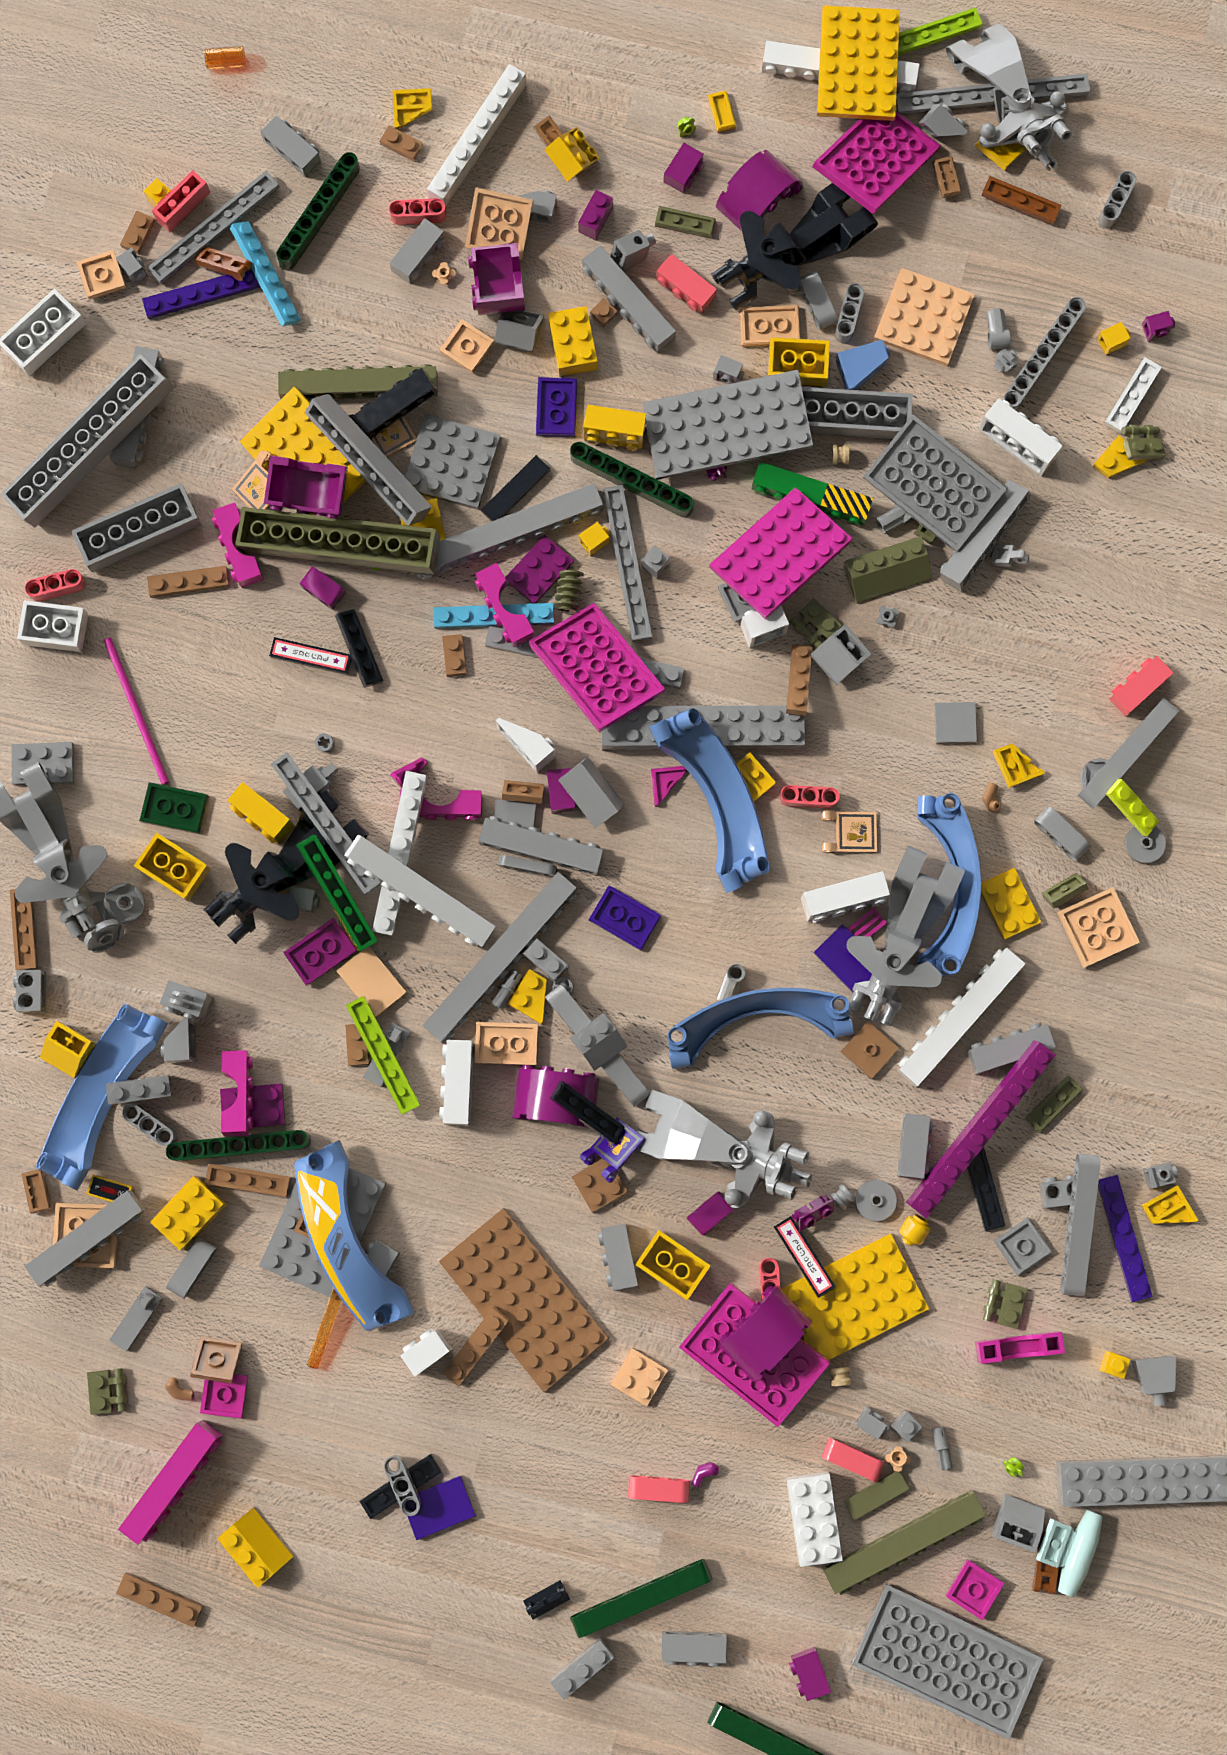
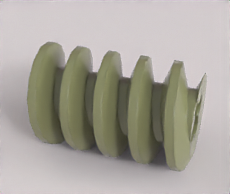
M563 570L559 572L560 579L557 582L559 586L556 588L558 594L555 595L556 602L553 604L555 609L566 614L577 613L572 608L579 607V604L574 602V600L580 599V596L575 594V592H581L582 590L580 587H577V584H583V581L578 579V577L584 576L583 572L576 570Z

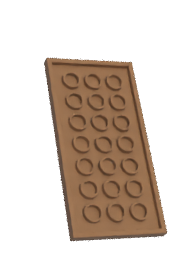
M504 1208L439 1261L484 1318L495 1307L510 1319L498 1336L543 1392L608 1339L607 1335Z

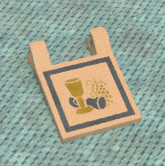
M402 417L371 440L386 457H389L414 443L417 438L405 418Z
M262 450L258 454L254 463L232 489L249 508L266 510L270 506L264 504L268 470L263 466L270 460L271 453L269 451Z
M823 811L821 814L823 821L836 820V843H824L822 845L823 853L877 852L876 812Z

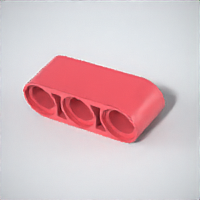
M438 198L396 200L389 205L391 220L396 225L420 224L424 218L431 223H441L447 216L445 203ZM435 209H441L439 213L433 212ZM415 210H422L419 214L414 213ZM396 211H403L399 215L394 214Z
M69 569L31 579L26 583L25 591L31 599L40 602L79 592L85 588L86 580L78 570ZM74 577H79L77 583L71 584V580ZM59 582V586L56 589H52L53 583ZM40 587L38 593L32 594L34 588Z
M787 785L780 794L781 803L788 807L831 809L837 805L840 798L838 790L832 787ZM790 791L794 794L795 798L787 800L784 797V793ZM812 793L815 796V800L807 801L804 798V794ZM832 794L835 797V801L827 802L824 796Z
M764 1258L759 1264L761 1299L764 1297L762 1293L765 1291L767 1283L773 1282L780 1289L779 1265L777 1261L773 1258ZM765 1262H773L775 1268L772 1273L764 1271L763 1265Z
M830 1437L821 1456L874 1482H878L885 1462Z
M629 1476L628 1498L678 1503L689 1502L690 1480Z

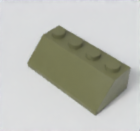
M922 536L848 559L844 564V570L856 603L932 579L929 557Z

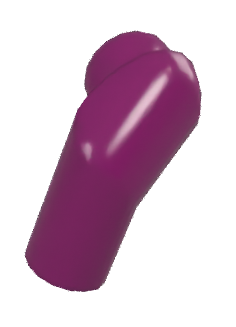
M713 1462L698 1466L691 1485L700 1488L705 1477L718 1475L719 1466Z

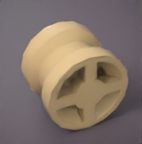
M844 444L841 447L832 445L833 465L838 464V462L849 464L848 444Z
M849 1366L829 1369L832 1375L831 1386L852 1384V1380L849 1378Z

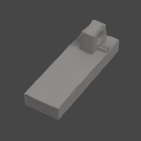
M391 1023L385 1036L396 1058H398L411 1032ZM372 1059L363 1078L382 1087L384 1080Z
M145 1286L109 1340L123 1350L128 1351L163 1297Z

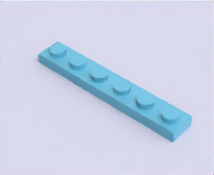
M249 221L232 224L230 230L245 258L252 263L251 269L281 326L298 324L301 318Z
M553 603L502 605L506 611L512 614H525L530 625L554 624ZM487 605L433 607L435 629L498 626L493 618V615H495L493 608L488 609Z

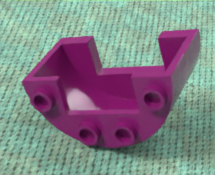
M764 150V154L760 151L746 161L727 183L726 193L722 191L717 200L716 208L741 231L740 216L743 212L752 211L763 218L768 212L771 213L775 210L781 199L790 198L793 194L797 195L803 188L802 181L768 150Z
M518 243L471 248L472 256L468 257L469 269L473 268L475 285H471L473 310L478 311V316L525 310Z
M270 455L264 504L271 505V510L282 511V508L297 510L296 513L300 514L315 513L318 516L338 519V516H341L348 467L328 463L324 465L296 461L291 458Z
M522 1065V1069H518L512 1118L587 1127L549 1098L559 1081H564L596 1105L599 1078H595V1073L583 1072V1075L574 1074L575 1070L563 1068L562 1072L554 1071V1067L542 1066V1070L534 1069V1066Z
M770 1285L762 1293L764 1296L761 1299L762 1302L757 1301L750 1308L752 1313L747 1318L743 1316L735 1324L737 1327L735 1331L730 1333L726 1331L718 1340L720 1342L718 1347L753 1382L761 1379L764 1376L763 1372L765 1370L770 1371L805 1334L803 1330L805 1328L808 1329L812 1323V1320L776 1285L774 1287Z

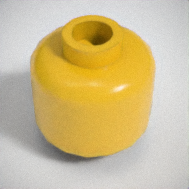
M918 1214L908 1216L899 1230L903 1237L902 1241L912 1247L914 1244L922 1245L931 1231L928 1225L929 1221Z

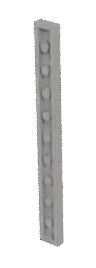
M1088 73L1027 80L1031 96L1035 98V101L1050 99L1051 94L1057 91L1062 92L1065 97L1083 96L1090 93ZM991 83L896 93V108L900 115L929 112L934 105L945 104L951 110L995 105L993 89L995 87Z
M489 626L485 647L539 658L529 646L531 639L513 648L511 642L507 644L503 637L504 629ZM641 659L662 685L680 689L684 668Z

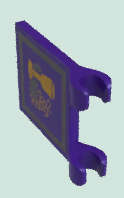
M619 1118L615 1120L625 1127L615 1144L609 1143L600 1136L589 1149L580 1155V1159L588 1166L594 1162L596 1155H599L611 1166L605 1168L601 1175L609 1183L615 1180L618 1171L646 1140Z

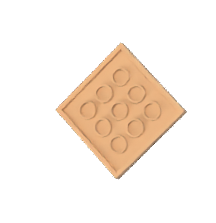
M901 268L874 340H883V343L947 367L975 294Z

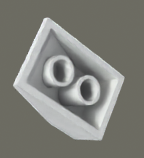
M501 718L496 720L498 730L536 773L555 759V745L548 737L544 739L542 735Z

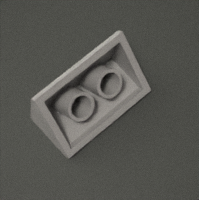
M588 756L558 780L594 828L612 817L624 806L623 801Z

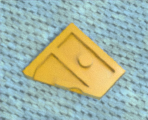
M431 88L392 90L395 129H400L432 110Z
M978 141L975 146L1004 171L1027 149L1020 143L983 147L980 141Z
M1120 435L1117 436L1093 465L1095 469L1107 478L1130 470L1132 467L1144 464L1147 461L1128 460L1123 444L1125 439Z
M1013 743L993 751V755L1008 788L1045 774L1043 769H1038L1031 763V759L1027 755L1022 754L1020 749Z

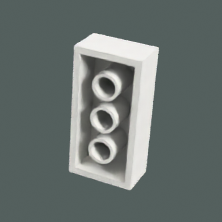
M54 288L0 338V347L30 376L86 325V322L81 314Z
M999 398L985 414L978 429L1040 476L1052 464L1062 448L1060 441L1056 437L1046 434L1041 426L1038 424L1034 425L1025 414L1018 413L1009 402L1002 401Z
M881 871L804 892L801 901L807 921L812 920L813 923L824 921L830 915L836 918L845 915L844 913L848 910H852V913L864 910L866 905L871 904L872 907L883 905V902L886 901L890 893L884 873Z
M447 1040V1045H443L442 1057L446 1058V1065H442L441 1077L445 1079V1086H441L440 1098L444 1100V1107H440L439 1119L443 1120L445 1125L471 1126L474 1043L469 1040Z
M828 1471L786 1477L800 1567L843 1561Z

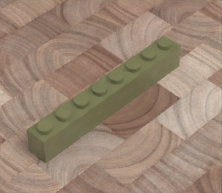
M424 364L421 367L403 365L398 368H393L392 366H383L382 368L365 366L362 369L344 367L341 370H334L333 368H324L323 370L306 368L303 371L285 369L283 372H278V394L280 399H282L295 386L307 400H312L329 394L333 399L377 398L380 393L389 391L396 382L406 379L413 370L420 368L428 373L438 389L436 366Z
M970 1490L843 1556V1561L832 1562L822 1567L834 1593L843 1595L851 1590V1586L857 1583L862 1585L868 1582L870 1576L876 1573L881 1575L887 1572L889 1566L895 1563L896 1565L903 1564L908 1560V1556L912 1554L917 1556L927 1550V1546L931 1544L936 1546L945 1541L944 1537L950 1534L956 1536L964 1531L963 1528L967 1525L975 1526L983 1521L982 1518L986 1514L977 1496Z

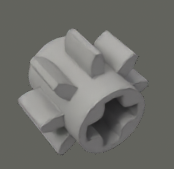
M1005 348L994 357L996 362L993 366L999 373L1005 371L1007 374L1018 365L1016 360L1019 356L1013 349L1007 351Z

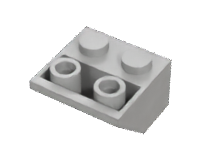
M945 104L934 105L918 123L931 137L966 135L968 132L965 129L967 125L960 118H954L951 115L952 110Z
M845 624L823 642L810 656L837 685L861 666L872 654Z
M1004 1494L991 1535L999 1540L1036 1553L1043 1531L1045 1509Z

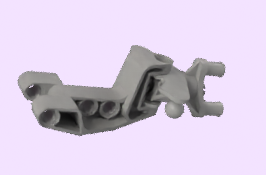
M997 23L982 31V34H980L982 43L973 46L971 43L968 44L963 39L947 46V56L960 74L973 69L987 78L995 87L993 89V96L999 125L994 127L991 123H985L980 129V144L983 147H994L1019 142L1028 149L1029 153L1036 160L1041 161L1046 170L1054 169L1057 161L1052 157L1049 150L1052 138L1057 134L1064 142L1072 136V132L1065 125V121L1061 117L1066 112L1065 96L1062 92L1057 91L1051 94L1050 102L1034 103L1035 98L1030 93L1015 36L1000 23Z
M37 762L20 772L29 788L27 792L13 798L8 794L3 782H0V822L36 855L33 858V862L46 874V877L42 880L26 877L16 888L15 897L21 903L60 898L65 906L59 918L62 923H65L72 938H75L96 925L87 911L88 907L96 906L103 921L111 919L105 912L103 905L105 893L88 891L86 886L107 858V851L101 845L81 847L78 860L73 861L61 798L42 765Z
M911 846L906 848L892 880L884 949L882 951L877 950L871 936H852L847 941L848 951L872 973L870 981L854 984L853 994L849 1001V1009L859 1012L864 997L868 995L871 1002L864 1017L870 1019L873 1012L871 1020L876 1022L882 1006L886 1004L879 1022L888 1026H892L894 1017L903 1004L895 992L898 986L936 987L941 983V973L929 961L915 966L909 963V959L920 947L921 938L951 904L965 872V869L946 862L937 880L920 873L927 853Z
M651 1090L645 1110L660 1115L654 1134L639 1129L636 1130L638 1134L646 1139L636 1151L661 1160L707 1161V1163L723 1169L736 1170L735 1181L727 1184V1192L725 1193L727 1204L736 1209L745 1205L764 1180L766 1181L767 1193L772 1195L778 1194L791 1200L796 1195L797 1187L785 1184L784 1182H795L805 1187L810 1186L811 1183L803 1179L812 1181V1174L796 1170V1167L791 1163L792 1160L805 1165L809 1159V1152L794 1148L793 1145L786 1142L775 1152V1120L771 1113L763 1110L757 1111L749 1125L752 1134L747 1141H742L715 1125L684 1100Z

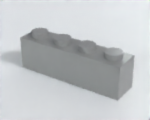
M1040 1022L1029 1026L1030 1030L1022 1032V1029L1010 1032V1037L1003 1039L1002 1035L990 1039L991 1043L984 1045L983 1042L971 1045L972 1049L967 1051L975 1075L1018 1061L1034 1040L1040 1042L1049 1050L1056 1048L1048 1024L1042 1026Z

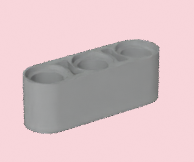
M1124 171L1120 174L1098 219L1099 224L1103 228H1111L1115 225L1137 179L1133 172ZM1122 181L1129 183V185H1124ZM1114 198H1119L1121 202L1114 200ZM1105 214H1110L1113 218H1108Z
M815 271L800 277V292L816 327L820 330L837 323L836 312L818 273Z
M858 283L850 284L846 290L835 332L836 340L840 343H848L853 337L864 295V289ZM856 293L859 295V297L853 298L850 296V294ZM851 311L854 315L848 316L845 312ZM847 329L849 333L843 334L840 330Z
M1049 806L1034 820L1035 825L1073 861H1078L1091 847L1089 842Z
M130 1103L123 1107L122 1117L125 1121L159 1145L168 1146L170 1143L176 1142V1132L143 1107ZM131 1108H136L137 1116L131 1119L129 1111ZM152 1119L154 1127L148 1131L145 1128V1123ZM168 1131L171 1138L165 1143L162 1141V1134Z
M198 1237L173 1274L166 1288L182 1299H185L214 1256L217 1247Z
M392 1455L384 1464L386 1475L402 1512L407 1516H414L421 1508V1499L404 1459L399 1455ZM391 1460H397L400 1463L398 1471L390 1469L389 1462ZM399 1480L407 1481V1490L402 1491L398 1488L397 1483ZM414 1500L417 1508L413 1511L407 1509L406 1501Z

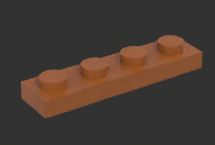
M989 176L981 195L1051 225L1054 224L1062 206L992 176Z

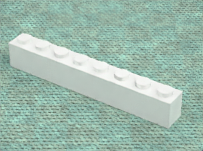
M766 40L762 71L771 75L782 74L787 77L796 76L806 80H819L820 48ZM898 60L896 92L906 93L915 91L919 63Z
M510 64L507 66L428 186L427 193L429 199L438 198L443 200L445 207L448 205L527 85L526 73Z
M410 771L405 773L388 853L408 868L428 775ZM381 886L373 932L387 935L395 934L402 901L398 897L399 892L395 889L389 891Z
M357 835L344 855L348 858L347 863L355 868L362 867L366 870L364 872L365 875L373 880L377 877L383 881L381 883L383 887L389 891L395 889L399 892L398 897L406 902H409V900L416 903V909L424 914L428 911L433 915L431 919L440 925L443 922L450 926L448 928L449 931L457 936L461 933L466 937L464 941L473 947L476 944L482 947L495 928L493 924L360 835Z
M1005 948L1003 951L999 949L992 956L994 961L991 965L988 966L986 964L978 972L981 976L976 981L972 979L965 987L967 992L963 996L959 994L951 1003L954 1007L949 1012L945 1010L938 1018L940 1023L936 1027L932 1025L925 1032L927 1036L923 1042L919 1040L911 1048L914 1052L908 1058L905 1055L898 1063L900 1068L897 1072L914 1087L919 1086L1025 965L1008 948Z

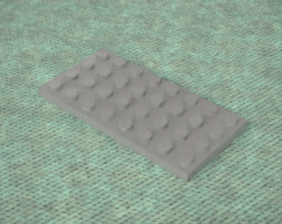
M798 370L642 402L644 413H646V426L657 480L813 448Z
M885 1584L853 1658L852 1665L1010 1739L1043 1658L891 1585Z

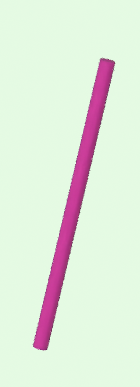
M106 638L104 643L162 785H166L169 783L168 777L112 639Z

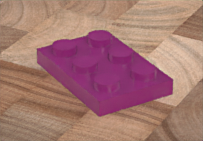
M544 535L507 574L505 579L532 604H536L560 578L559 572L568 570L574 563V560Z
M333 917L283 953L304 984L308 986L356 953L357 950Z
M283 1084L253 1086V1089H250V1097L253 1098V1109H250V1117L253 1118V1128L285 1125ZM238 1087L220 1089L221 1112L233 1105L238 1095Z

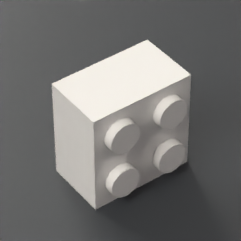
M782 606L766 620L754 609L745 612V616H742L740 627L749 648L787 634L789 623Z
M432 1328L419 1336L421 1338L420 1342L416 1344L413 1341L402 1349L404 1353L400 1356L414 1377L452 1350L439 1329L435 1331Z

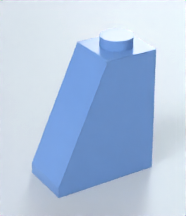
M883 340L837 353L836 363L845 390H858L886 366L890 352L888 346H884Z

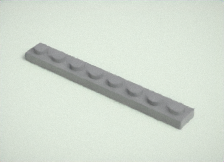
M267 171L263 172L148 266V271L161 285L203 251L205 247H208L230 229L232 224L237 223L280 188L279 184Z
M623 485L603 488L632 642L652 639Z
M288 752L271 763L363 893L367 895L381 885L382 882L377 877L373 880L365 875L364 872L366 870L362 867L355 868L347 863L348 858L344 855L353 842Z

